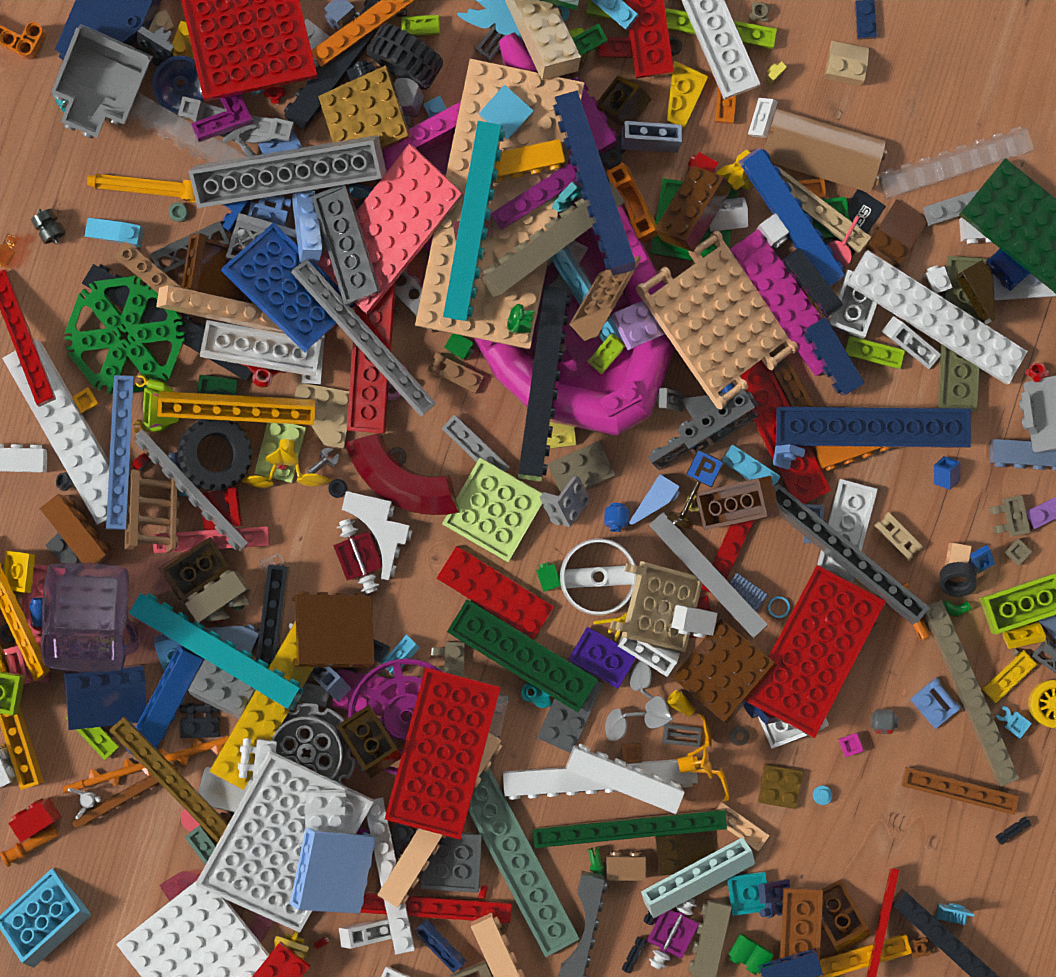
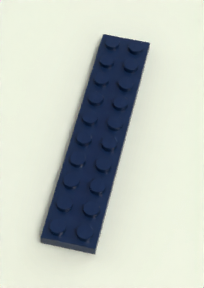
M776 407V446L791 444L794 446L970 448L971 409Z

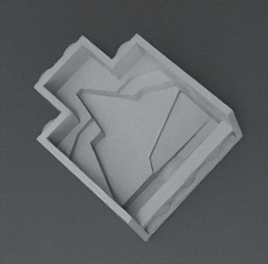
M79 25L75 30L51 93L55 94L54 97L61 101L69 100L61 120L65 124L64 127L73 131L75 129L83 131L82 134L93 139L100 135L106 117L110 118L109 121L116 125L125 124L153 56L87 26Z

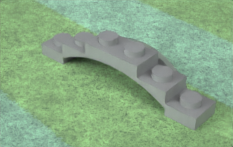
M182 97L178 115L179 117L192 119L194 122L226 110L200 100ZM250 115L252 124H255L256 127L239 134L243 143H262L273 139L290 142L294 123L278 118L271 119ZM232 131L221 134L219 136L225 138Z

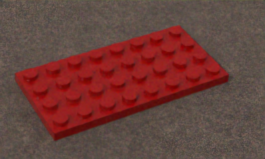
M816 565L768 656L777 666L746 702L815 738L886 601Z
M425 667L385 820L461 839L501 687Z

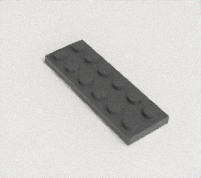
M348 184L338 185L312 196L344 305L348 306L380 293L381 290Z

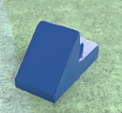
M251 200L221 204L231 211L230 214L227 213L222 221L224 223L222 227L226 231L232 233L238 214H244Z

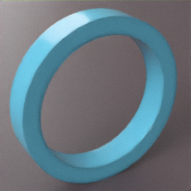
M781 596L772 598L768 604L769 613L776 618L786 616L790 610L788 600ZM775 599H783L786 602L787 611L783 615L777 616L772 613L771 603Z

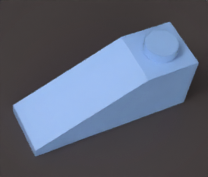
M660 474L630 519L629 524L633 525L665 506L671 500L674 502L680 493L677 491L679 486Z

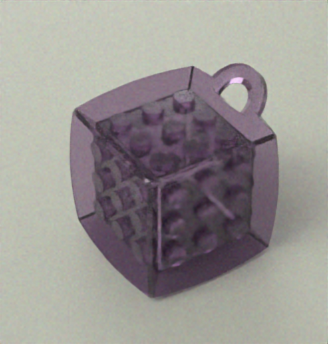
M60 563L48 566L43 593V633L41 640L42 660L47 668L81 672L123 669L126 655L134 653L139 647L138 631L135 625L128 619L129 574L126 568L96 563ZM124 628L130 635V642L127 645L124 643Z

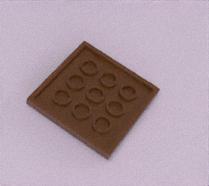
M720 619L715 625L713 636L707 635L672 678L723 722L728 724L777 664Z

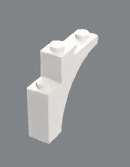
M346 491L342 510L361 519L373 532L382 554L381 579L390 580V577H394L396 566L393 565L394 560L399 558L401 547H398V543L406 544L407 541H410L413 530H409V525L388 521L389 517L392 518L395 506H392L391 501Z

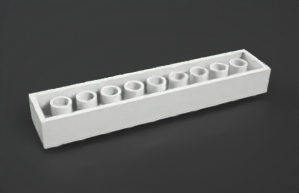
M35 339V345L56 400L38 407L16 350L2 359L96 524L103 525L107 521L110 462L83 414L72 399L71 393L42 342Z

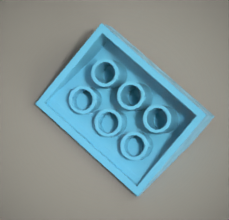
M51 869L0 915V930L23 964L35 967L82 925L91 914L81 899L54 869Z

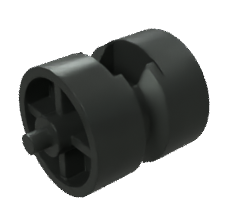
M52 208L41 211V209L37 210L38 214L31 218V222L36 230H40L39 236L44 244L54 241L56 244L59 243L58 239L63 237L66 231L62 224L57 222L58 217Z

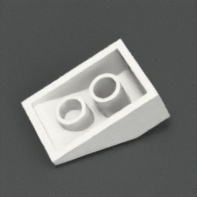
M759 718L771 749L807 736V734L782 721L766 725ZM826 718L819 731L829 725Z

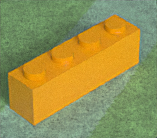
M560 139L502 151L500 162L497 161L496 164L498 178L493 183L503 182L504 178L512 177V179L522 178L523 174L530 172L531 175H537L542 173L544 169L550 168V171L561 169V166L565 164Z

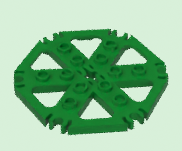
M138 276L99 280L90 283L89 286L92 292L89 293L86 289L81 290L82 293L78 294L64 333L72 334L64 337L65 340L70 339L72 341V346L66 347V350H75L74 352H68V355L94 388H97L98 385V390L100 391L106 385L108 387V395L113 392L114 375H122L128 357L148 380L154 379L158 381L161 378L164 382H167L168 378L172 377L186 337H178L185 335L186 331L180 332L178 330V326L185 323L184 321L176 322V319H183L177 311L164 309L168 315L165 321L141 324L150 298L154 297L158 300V293L150 289L149 285L144 286L142 279H137ZM125 285L130 289L122 314L105 294L106 288ZM84 306L90 307L106 328L79 331L76 325L82 308ZM122 331H123L124 333H125V332H128V333H129V335L127 336V337H128V340L121 338L122 335H123V334H122ZM170 341L172 343V350L166 365L161 366L144 343ZM109 348L101 372L94 374L82 359L83 351ZM133 385V393L144 392V388L148 387L147 385L143 387Z

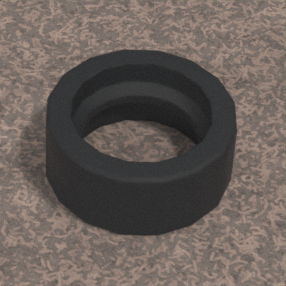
M953 562L941 569L940 588L946 594L962 597L971 594L976 589L977 572L971 565L963 562ZM964 577L968 580L964 582H953L950 581L949 578Z

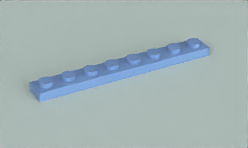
M114 375L106 529L126 530L134 376Z

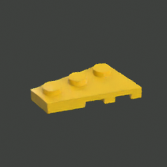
M673 61L674 74H672L667 122L681 125V128L684 129L708 76Z

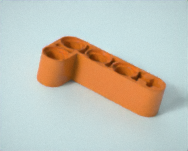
M30 22L27 24L22 35L0 25V46L26 60H32L37 56L46 38V31L39 23ZM33 30H40L37 36H32ZM9 37H14V41L11 44L7 45V39ZM31 46L28 53H23L24 47Z

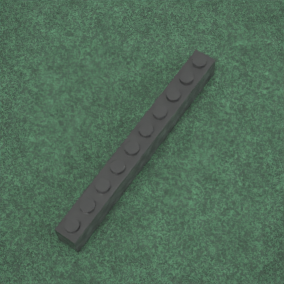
M777 484L774 487L780 511L778 515L879 598L885 600V603L912 625L919 622L930 608L781 485Z

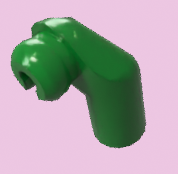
M949 600L943 602L948 615L954 617L972 610L968 601L959 606L952 604Z

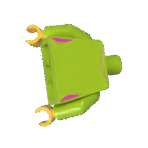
M144 374L138 375L137 377L144 379V383L136 382V385L138 387L147 385L148 388H144L142 420L138 419L133 423V425H139L141 428H134V432L138 433L143 429L145 432L161 433L172 424L177 423L179 418L157 417L159 391L174 392V389L164 382L154 379L148 380Z

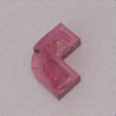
M182 871L161 883L160 887L168 900L171 901L197 881L200 875L189 871Z

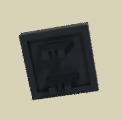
M141 26L137 31L136 49L152 55L151 63L158 67L162 61L172 57L174 54V46L168 41L171 31L164 33L165 27H161L152 33Z

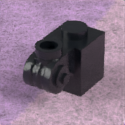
M359 61L353 68L346 71L350 81L375 69L372 62Z

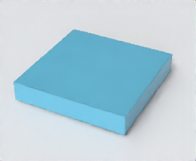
M504 85L478 115L488 123L502 125L503 130H505V139L508 141L534 111Z

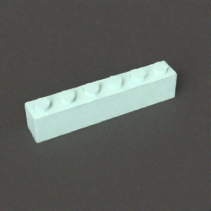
M742 837L641 891L646 907L653 918L738 874L755 864L752 850Z

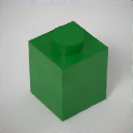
M452 334L444 346V349L463 361L466 357L469 359L475 350L472 348L474 346L473 342L457 334Z
M549 562L538 565L539 569L536 572L543 592L561 586L554 564L550 565Z

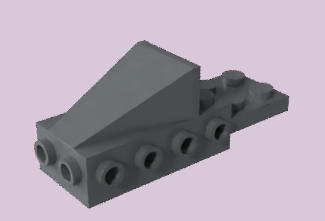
M743 388L722 409H718L708 395L684 398L682 402L693 420L683 422L680 428L677 429L680 437H674L667 442L666 446L654 449L648 458L658 470H661L689 451L695 456L698 449L702 451L707 450L761 416L756 409L759 405L750 391L746 393Z

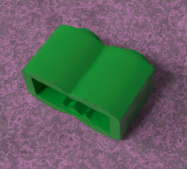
M739 933L728 951L731 961L738 965L740 963L746 965V970L754 975L760 974L758 965L770 962L774 956L773 952L742 933Z

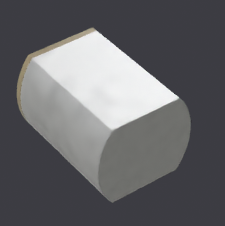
M396 79L394 86L404 116H418L425 98L421 89L411 79Z

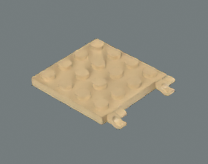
M640 561L639 566L626 563L624 571L637 574L625 624L611 621L610 628L623 631L622 637L686 652L690 635L678 633L679 629L671 628L675 607L680 605L697 608L703 583L695 575L642 561Z

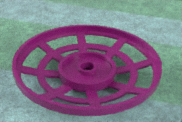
M407 658L381 664L370 671L357 685L350 701L348 718L355 714V706L362 691L371 697L369 704L372 709L376 701L385 706L384 717L379 718V720L391 733L390 736L395 742L397 738L406 740L411 721H403L401 715L404 711H410L413 715L418 693L417 695L406 693L404 682L421 684L422 678L403 676L400 665H418L442 671L438 667L418 659ZM393 666L395 678L384 682L376 691L366 685L377 673ZM397 684L399 695H396L391 700L381 695L387 687ZM389 766L383 771L396 775L398 768Z

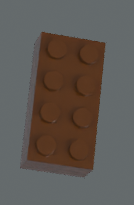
M693 166L655 228L662 241L694 252L732 189L726 178Z
M771 475L695 494L704 530L780 513Z

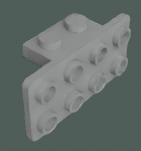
M1056 376L1042 378L1038 383L1034 381L1025 382V392L1021 393L1022 400L1019 401V404L1025 416L1022 418L1023 428L1027 429L1031 435L1032 449L1034 453L1056 450Z

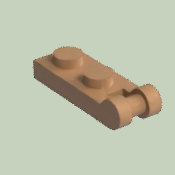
M435 353L433 357L435 360L429 366L428 371L476 394L484 376ZM441 363L446 364L444 371L439 369Z

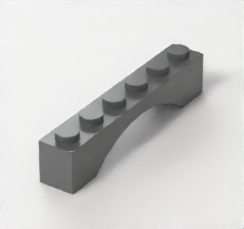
M581 871L578 896L585 912V929L577 948L561 963L558 977H587L584 974L585 967L589 968L591 956H588L589 949H593L595 942L592 934L593 930L597 931L599 919H596L597 912H601L603 901L600 898L602 893L605 894L607 888L604 875Z

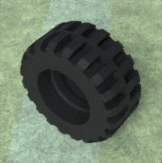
M385 23L381 25L367 47L368 55L381 67L386 65L389 67L390 73L398 78L413 80L422 90L430 88L443 67V59L431 47L414 35L392 24Z
M201 419L190 426L184 435L181 436L180 444L177 447V463L180 464V470L197 488H203L206 491H221L238 484L249 472L248 469L253 462L251 460V456H253V449L250 446L252 444L251 439L247 438V432L244 429L242 430L236 422ZM210 436L223 438L232 449L233 455L230 465L220 472L206 470L200 464L197 457L199 444Z

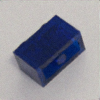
M999 249L986 261L991 267V274H994L1000 280L1001 285L1009 291L1014 289L1030 274L1028 270L1002 249Z

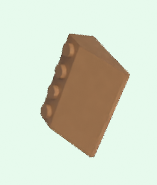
M640 256L634 257L635 267H637L641 260ZM605 270L598 274L569 324L584 341L590 338L594 339L601 334L602 327L609 320L610 313L616 307L618 299L623 295V290L635 270L612 276L611 270Z

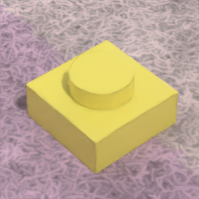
M782 61L778 65L773 64L767 71L769 74L766 80L772 84L785 71L787 66Z

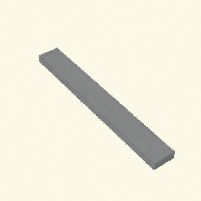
M663 512L649 524L657 535L753 638L768 626L675 524L668 520Z

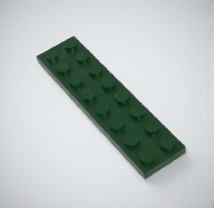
M466 599L447 630V633L577 713L598 681L597 678Z

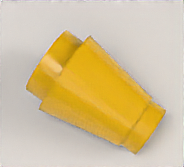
M673 691L667 699L670 707L687 717H690L696 710L682 691Z

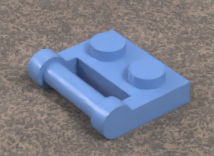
M937 677L910 698L934 729L939 727L962 707L946 692ZM934 688L950 707L947 711L929 692L931 689Z

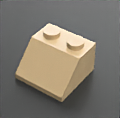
M831 41L824 79L861 86L865 80L869 48Z

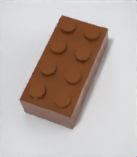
M57 494L39 509L86 569H96L113 556L110 552L112 548L106 541L102 542L98 537L100 535L99 531L87 523L88 517L83 511L79 512L76 509L75 505L77 504L71 496L67 497L66 495Z

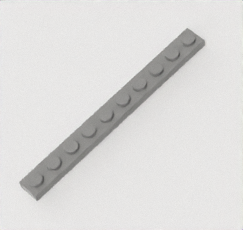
M307 259L292 270L291 273L421 417L436 404L351 307L344 305L342 297Z

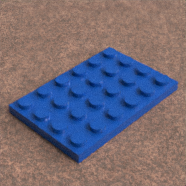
M273 222L231 259L221 271L301 350L307 352L336 322L291 273L294 268L302 263L299 260L298 246ZM310 262L341 296L340 289L315 262ZM355 303L349 305L351 309L355 306Z

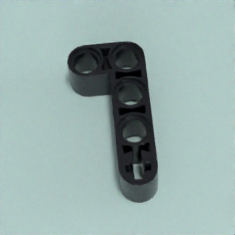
M797 248L782 259V263L792 277L798 281L827 318L844 307L840 298L801 249Z

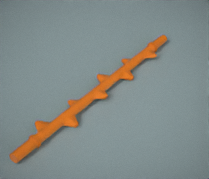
M230 735L206 743H202L198 738H194L193 745L190 748L170 754L164 748H160L159 752L169 762L178 760L181 764L187 765L189 756L212 749L219 755ZM128 758L125 759L124 766L121 769L101 775L95 769H91L88 779H81L78 782L62 786L65 794L69 792L68 788L85 789L88 786L109 781L115 787L118 786L121 776L141 770L147 776H150L151 773L141 763L134 764Z

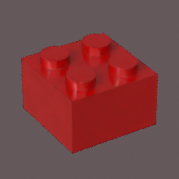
M41 798L28 806L29 810L25 808L12 816L13 820L8 824L20 843L62 818L50 798L46 800Z

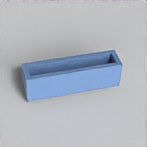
M315 189L295 192L292 196L300 262L306 259L309 262H319L322 252L319 220L312 200V196L315 195Z

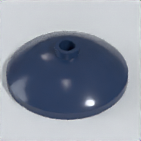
M177 55L165 59L158 65L153 74L152 89L156 100L161 106L171 112L178 113L182 97L204 102L193 58ZM179 79L184 80V84L181 86L177 84Z

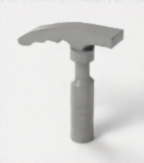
M249 124L238 128L223 138L222 141L226 144L234 139V142L241 146V150L247 157L255 156L256 154L251 148L243 143L239 134L245 130L254 129L256 125Z

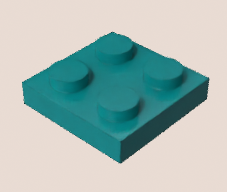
M765 871L734 875L727 879L732 916L757 913L766 907L765 904L760 903L758 885L767 882Z

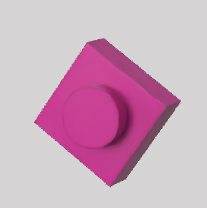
M856 732L838 739L845 758L864 751Z

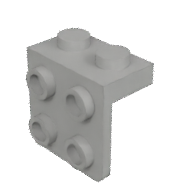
M576 475L572 477L559 496L545 492L540 496L550 521L555 525H563L570 528L590 500L580 477Z

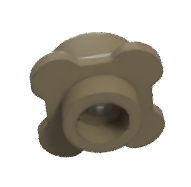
M753 2L751 5L752 13L749 15L750 19L766 22L768 20L767 13L770 10L769 4Z

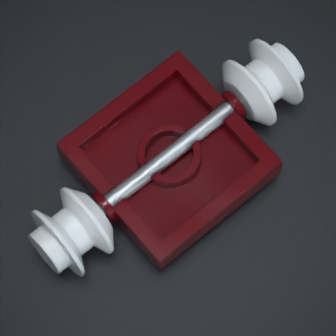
M349 518L339 522L340 526L337 527L342 529L340 536L347 537L348 540L333 546L346 580L349 581L359 576L364 577L360 579L358 584H363L364 588L361 592L366 591V594L376 591V586L379 585L374 583L376 576L369 575V572L382 568V562L370 531L354 536L353 534H356L358 528H353L352 524L355 520L351 521Z

